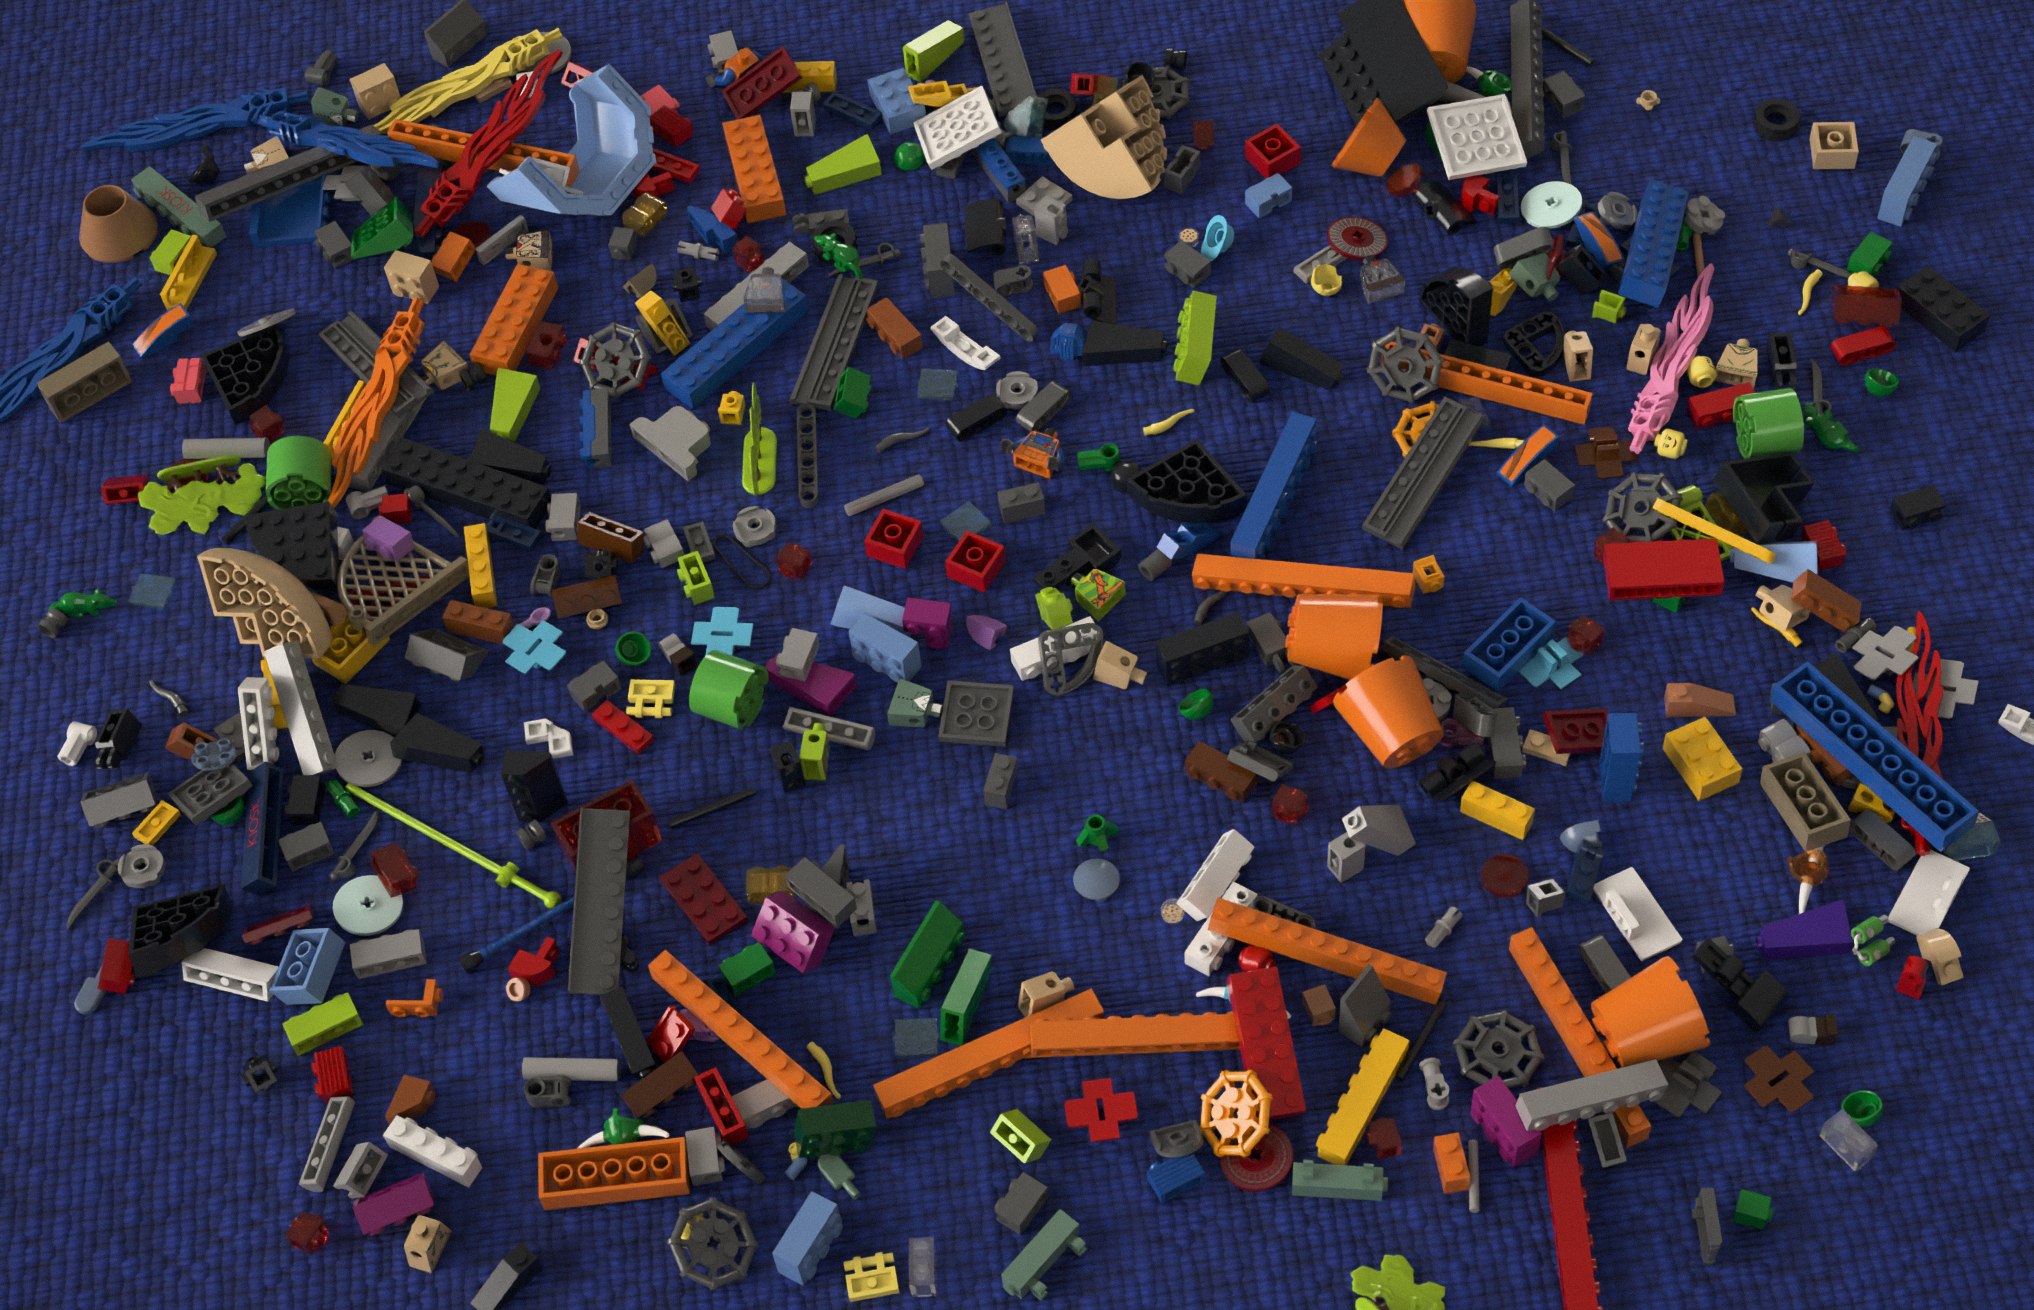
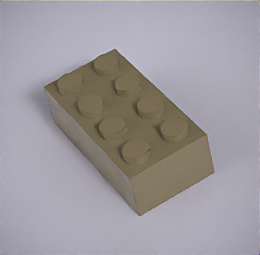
M108 341L36 384L49 409L59 422L62 423L128 385L132 380L121 356Z
M1805 752L1762 767L1761 786L1805 852L1848 837L1851 819Z

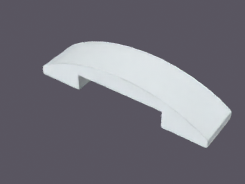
M947 316L930 327L936 337L951 352L975 368L986 370L1001 359L1000 355L988 346L982 348L960 331L959 325Z
M2008 704L1998 723L2013 735L2034 745V720L2029 718L2030 712Z

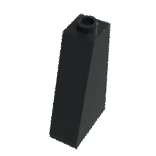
M1091 321L1082 351L1083 366L1160 361L1162 353L1167 351L1168 341H1165V335L1162 331Z
M1278 327L1259 362L1263 366L1330 390L1333 384L1338 385L1344 375L1341 373L1344 364Z
M481 429L469 459L470 461L544 486L546 479L551 475V466L546 456Z
M1834 652L1815 666L1820 673L1875 721L1878 720L1877 715L1837 653Z
M340 684L338 691L333 696V704L340 715L375 730L385 732L394 738L418 713L421 706L416 693Z
M418 713L390 742L393 757L397 759L472 773L477 766L483 763L485 758L481 743Z
M623 987L600 995L604 1009L633 1077L639 1076L640 1079L646 1077L653 1072L652 1070L656 1069V1066Z

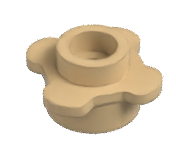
M1646 90L1642 92L1641 97L1636 99V103L1642 105L1645 110H1652L1653 106L1660 104V98L1657 97L1654 91Z

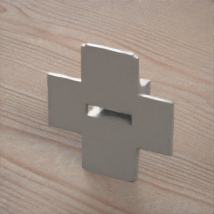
M345 166L341 175H326L322 190H336L334 198L342 199V201H362L359 196L355 197L345 184L366 166Z
M1894 626L1884 637L1869 630L1852 647L1853 650L1864 655L1854 666V669L1872 680H1876L1882 673L1891 676L1895 672L1901 676L1919 659L1918 656L1907 651L1911 644L1917 640V637L1899 626Z
M1940 659V686L1943 687V698L1938 717L1950 719L1953 718L1956 703L1974 705L1979 681L1962 679L1964 663L1961 661ZM1935 671L1928 693L1925 697L1927 700L1932 691L1937 671ZM1915 672L1913 680L1915 695H1917L1918 672Z

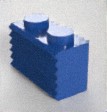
M1191 1153L1181 1157H1171V1159L1164 1163L1162 1161L1155 1162L1147 1171V1179L1160 1202L1164 1203L1198 1186L1200 1183H1204L1205 1173L1194 1154Z

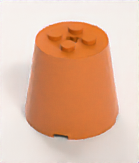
M1402 0V4L1445 80L1451 83L1460 80L1466 72L1477 11L1474 0Z
M1298 594L1295 605L1292 607L1288 617V627H1290L1285 641V648H1288V661L1349 680L1373 666L1374 664H1371L1372 653L1377 654L1381 633L1383 603H1378V601H1381L1382 596Z
M1403 655L1400 658L1401 660L1395 661L1393 658H1390L1364 670L1347 682V689L1343 693L1338 692L1333 699V705L1386 769L1407 765L1428 753L1440 742L1444 735L1413 658Z
M1669 956L1661 958L1591 1002L1594 1016L1592 1018L1593 1024L1602 1036L1603 1040L1601 1042L1608 1054H1611L1619 1068L1655 1059L1659 1061L1710 1046L1709 1038L1705 1039V1035L1709 1034L1696 997L1687 980L1682 982L1677 973L1680 972V969Z

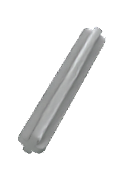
M918 474L844 505L845 512L848 516H852L924 485L923 478Z

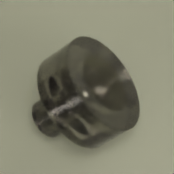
M1780 206L1772 210L1774 217L1768 220L1771 227L1779 224L1780 227L1784 228L1790 224L1788 216Z

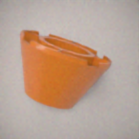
M1376 98L1372 106L1369 107L1331 164L1332 167L1382 177L1405 144L1406 139L1380 99Z

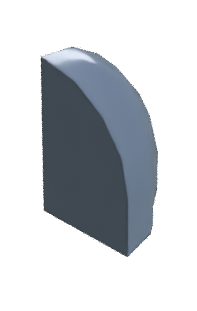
M1595 820L1573 825L1561 834L1560 840L1566 848L1575 853L1582 840L1589 842L1592 847L1596 848L1598 846L1602 848V842H1600L1598 832L1601 831L1599 822Z

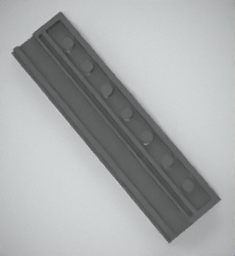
M1006 1L1003 5L968 13L999 117L1014 114V112L1010 111L1026 98L1033 99L1032 97H1037ZM1031 101L1028 103L1035 104L1033 106V109L1037 108L1038 103H1031Z
M839 274L790 397V405L809 403L818 409L832 410L836 399L839 377L848 368L867 318V308L872 305L879 287L878 280L858 279L857 277L851 279L845 278L843 274Z
M350 310L348 317L341 322L339 320L335 321L318 335L367 385L372 378L375 355L382 339L355 312ZM407 365L399 377L397 396L390 409L400 418L429 395H435V393Z
M1444 396L1363 523L1362 530L1399 547L1403 551L1483 424L1484 418L1482 414L1478 413L1477 415L1467 410L1466 406Z
M581 808L568 982V993L600 996L619 988L630 811Z

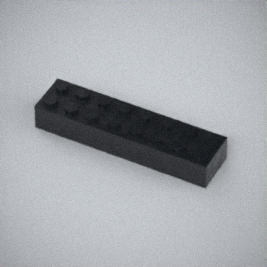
M405 438L401 439L381 468L389 485L403 490L416 485L421 488L426 498L487 519L491 514L534 529L537 528L546 514L548 503H551V495L546 486Z

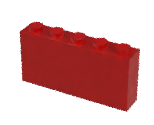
M1717 539L1636 541L1633 543H1611L1604 546L1603 562L1609 600L1722 595L1724 577Z

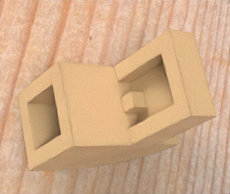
M1936 928L1916 936L1922 958L1932 963L1937 984L1945 985L1964 978L1958 957H1961L1960 950L1953 937L1947 931Z

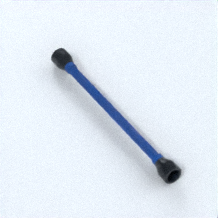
M637 855L627 859L626 877L636 876L645 870ZM574 896L560 904V906L557 905L555 909L552 908V910L537 917L534 921L532 920L529 924L526 923V925L511 932L508 936L506 935L503 939L501 938L492 943V945L490 944L487 948L483 947L480 950L468 952L459 957L458 959L465 972L468 974L477 969L493 952L495 953L498 949L503 948V946L509 945L514 940L537 928V926L539 927L542 923L545 924V922L565 912L568 908L573 907Z

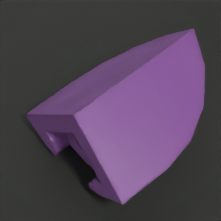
M982 615L967 616L966 625L972 639L988 650L997 645L994 642L999 634L1002 636L1005 634L1007 625L998 620Z

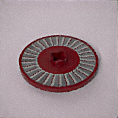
M1361 217L1340 218L1329 226L1327 232V240L1332 249L1340 255L1354 260H1366L1365 257L1369 255L1377 258L1385 252L1388 244L1387 234L1382 227L1371 220Z

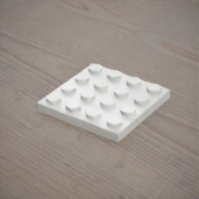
M983 86L913 122L931 170L942 166L949 160L961 156L964 152L976 148L981 143L993 139L1002 133Z
M1505 94L1428 107L1427 114L1448 180L1526 167L1527 160Z

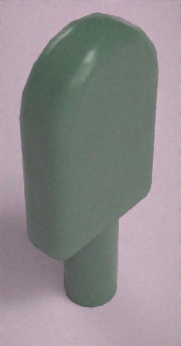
M830 1154L819 1156L818 1168L834 1189L839 1190L844 1187L853 1200L857 1199L861 1193L851 1182L855 1178V1174L841 1156H832Z

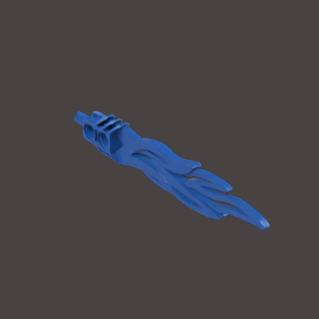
M286 87L272 91L260 90L259 92L243 94L240 98L226 104H203L180 113L155 114V119L141 120L120 126L118 128L120 132L94 138L82 144L81 149L89 151L113 146H126L128 151L158 149L185 139L190 140L207 135L220 128L259 125L258 120H260L259 116L261 114L270 117L279 111L293 114L292 105L310 102L307 91L289 95Z
M279 111L272 117L262 114L259 116L258 124L268 127L272 137L278 136L283 142L289 141L290 144L294 142L297 146H320L333 153L348 155L357 161L378 166L395 167V163H413L434 168L439 167L438 161L435 158L416 151L413 145L390 140L389 136L369 135L350 127L328 126L319 118L298 113L291 114Z
M136 277L131 279L122 288L112 284L102 294L92 297L81 309L74 313L67 326L59 335L43 343L29 354L28 359L14 366L0 378L1 422L15 414L31 397L35 399L41 391L36 384L37 382L74 362L84 346L99 337H104L107 329L108 331L113 329L114 322L117 325L121 321L122 315L133 306L130 296L142 286V283Z

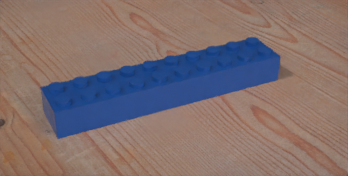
M1808 661L1773 686L1772 703L1940 852L1975 826L1979 810Z

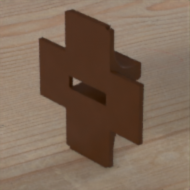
M1611 427L1588 430L1590 444L1575 445L1579 467L1595 465L1598 479L1621 478L1624 476L1622 463L1637 461L1635 451H1630L1629 449L1633 440L1618 441L1617 433H1614V428Z
M1763 1046L1745 1059L1744 1062L1754 1072L1756 1077L1743 1086L1763 1108L1771 1102L1778 1100L1790 1113H1794L1813 1099L1814 1096L1801 1082L1812 1075L1814 1071L1795 1050L1780 1060L1768 1046ZM1787 1071L1790 1075L1784 1078L1785 1072Z

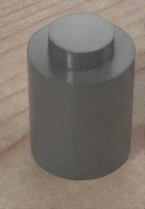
M1157 549L1140 562L1138 568L1147 580L1153 581L1172 566V560Z

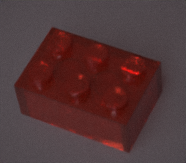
M1833 285L1830 309L1833 320H1837L1838 323L1848 324L1850 321H1855L1861 325L1880 323L1881 326L1891 327L1893 324L1899 325L1902 298L1899 290L1893 288Z

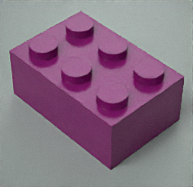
M780 891L765 898L751 936L799 971L805 973L820 966L835 928L784 891Z
M1496 1076L1474 1089L1470 1114L1475 1123H1480L1484 1128V1133L1489 1142L1496 1144L1503 1161L1509 1162L1514 1169L1538 1155L1542 1133L1536 1129L1526 1131L1515 1106L1517 1103L1516 1098L1501 1078Z
M422 1172L354 1200L353 1210L363 1235L370 1233V1236L384 1231V1227L390 1223L396 1226L408 1220L407 1217L414 1213L418 1216L430 1212L431 1207L434 1206L435 1198L426 1175Z

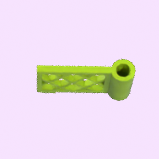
M1690 485L1677 490L1683 497L1680 509L1689 513L1699 510L1704 520L1716 525L1701 501L1703 494L1699 487ZM1685 524L1683 529L1677 527L1669 531L1675 541L1682 539L1683 535L1695 538L1696 540L1702 538L1715 539L1700 535V531L1697 534L1685 530ZM1717 540L1718 546L1723 547L1725 553L1720 554V560L1723 561L1730 558V549H1734V547Z

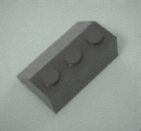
M460 0L430 25L424 33L432 59L449 68L487 35L484 20L468 0Z
M432 628L410 634L405 659L412 661V664L415 666L431 669L432 673L444 674L449 676V679L452 681L462 682V680L472 678L489 650Z
M148 771L83 794L80 803L89 827L96 825L99 828L109 824V820L118 818V820L126 819L132 816V812L140 810V813L152 810L153 805H156L157 798L152 778Z

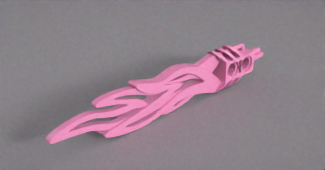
M1712 263L1702 271L1691 290L1688 312L1689 299L1687 295H1684L1678 303L1672 323L1668 322L1666 325L1665 341L1653 358L1650 370L1651 379L1642 392L1637 395L1639 403L1636 400L1634 402L1636 411L1633 408L1631 409L1633 418L1628 430L1632 432L1634 438L1629 449L1630 451H1635L1636 454H1640L1646 441H1655L1660 429L1669 421L1678 400L1679 379L1689 367L1691 360L1694 359L1697 346L1702 341L1710 325L1713 314V302L1710 296H1707V292L1714 272ZM1700 290V306L1696 312L1697 296ZM1679 320H1680L1681 329H1682V331H1683V333L1681 334L1680 337H1679Z

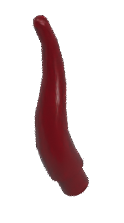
M1557 235L1553 244L1554 249L1552 250L1547 273L1548 280H1550L1552 271L1562 256L1565 238L1563 235Z

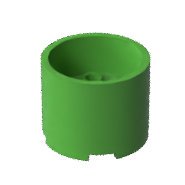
M1792 388L1744 394L1735 398L1733 422H1736L1738 434L1736 441L1745 459L1801 451L1804 441L1803 415L1798 397Z
M289 436L275 441L267 451L266 496L268 503L275 509L280 510L328 502L331 494L332 454L330 449L323 442L306 436Z
M719 650L710 651L699 664L691 684L689 694L691 711L743 730L745 725L750 726L761 710L765 700L762 698L764 684H768V671L764 666Z

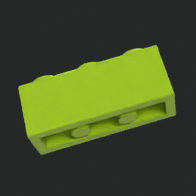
M348 992L343 995H337L332 1000L322 1005H316L309 1011L293 1016L288 1021L282 1023L290 1043L298 1056L364 1025Z

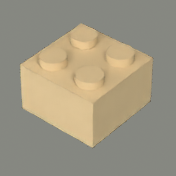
M385 63L350 79L358 105L368 120L391 110L390 106L401 98L395 78Z
M1814 122L1809 139L1813 169H1855L1859 151L1854 122Z
M395 250L384 266L392 293L398 297H406L412 300L414 297H418L419 300H423L424 303L428 304L439 288L431 260Z

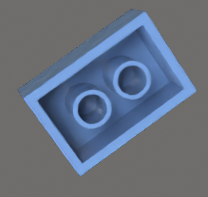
M904 67L868 79L870 97L877 110L882 112V120L890 135L915 127L913 122L926 116L925 105L913 103L908 86H912L913 83Z
M863 613L848 631L853 657L861 663H867L875 671L887 674L895 682H899V679L910 682L922 667L917 641L866 613Z
M330 928L293 930L269 991L286 1005L322 1003L345 941Z
M811 1191L772 1252L778 1273L803 1286L808 1279L811 1280L817 1270L816 1265L820 1259H824L827 1256L830 1243L833 1238H837L843 1228L836 1203Z

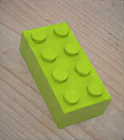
M1192 291L1190 298L1185 299L1184 311L1181 310L1178 317V323H1181V327L1179 326L1176 335L1179 343L1176 345L1175 355H1178V358L1174 362L1173 371L1176 372L1175 380L1200 385L1211 362L1217 298L1215 295Z

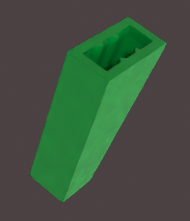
M969 949L941 1007L940 1041L958 1046L964 1045L991 973V954Z

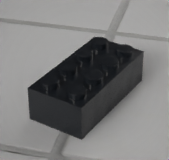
M1926 266L1898 285L1894 298L1896 305L1954 352L1984 333L1990 318L1986 311L1929 266Z
M1239 612L1156 641V664L1166 686L1179 684L1191 677H1199L1208 671L1221 669L1225 665L1241 662L1249 657V631Z

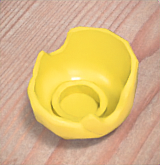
M1327 264L1318 265L1313 270L1311 285L1322 296L1335 295L1341 289L1342 276H1338L1334 266Z

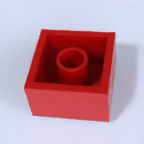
M1275 124L1245 141V158L1265 178H1268L1277 173L1281 175L1301 164V146L1278 124Z
M882 509L864 540L867 557L906 569L924 537L922 521Z
M967 530L945 561L947 577L985 593L1006 562L1005 546Z

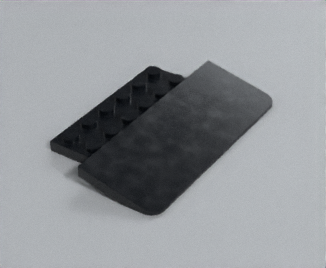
M1359 0L1337 13L1347 32L1320 53L1319 56L1356 126L1376 98L1380 99L1390 116L1394 117L1395 121L1401 124L1431 106L1446 93L1448 84L1401 0Z

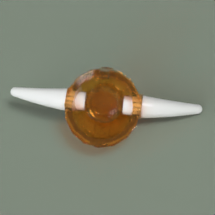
M1825 845L1801 853L1794 858L1792 856L1787 858L1791 875L1800 882L1799 914L1805 912L1813 887L1822 883L1828 876V861L1823 851Z

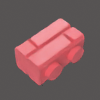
M188 358L179 359L177 367L173 368L175 381L171 384L170 391L171 395L175 396L177 403H201L207 370L201 358H191V360Z

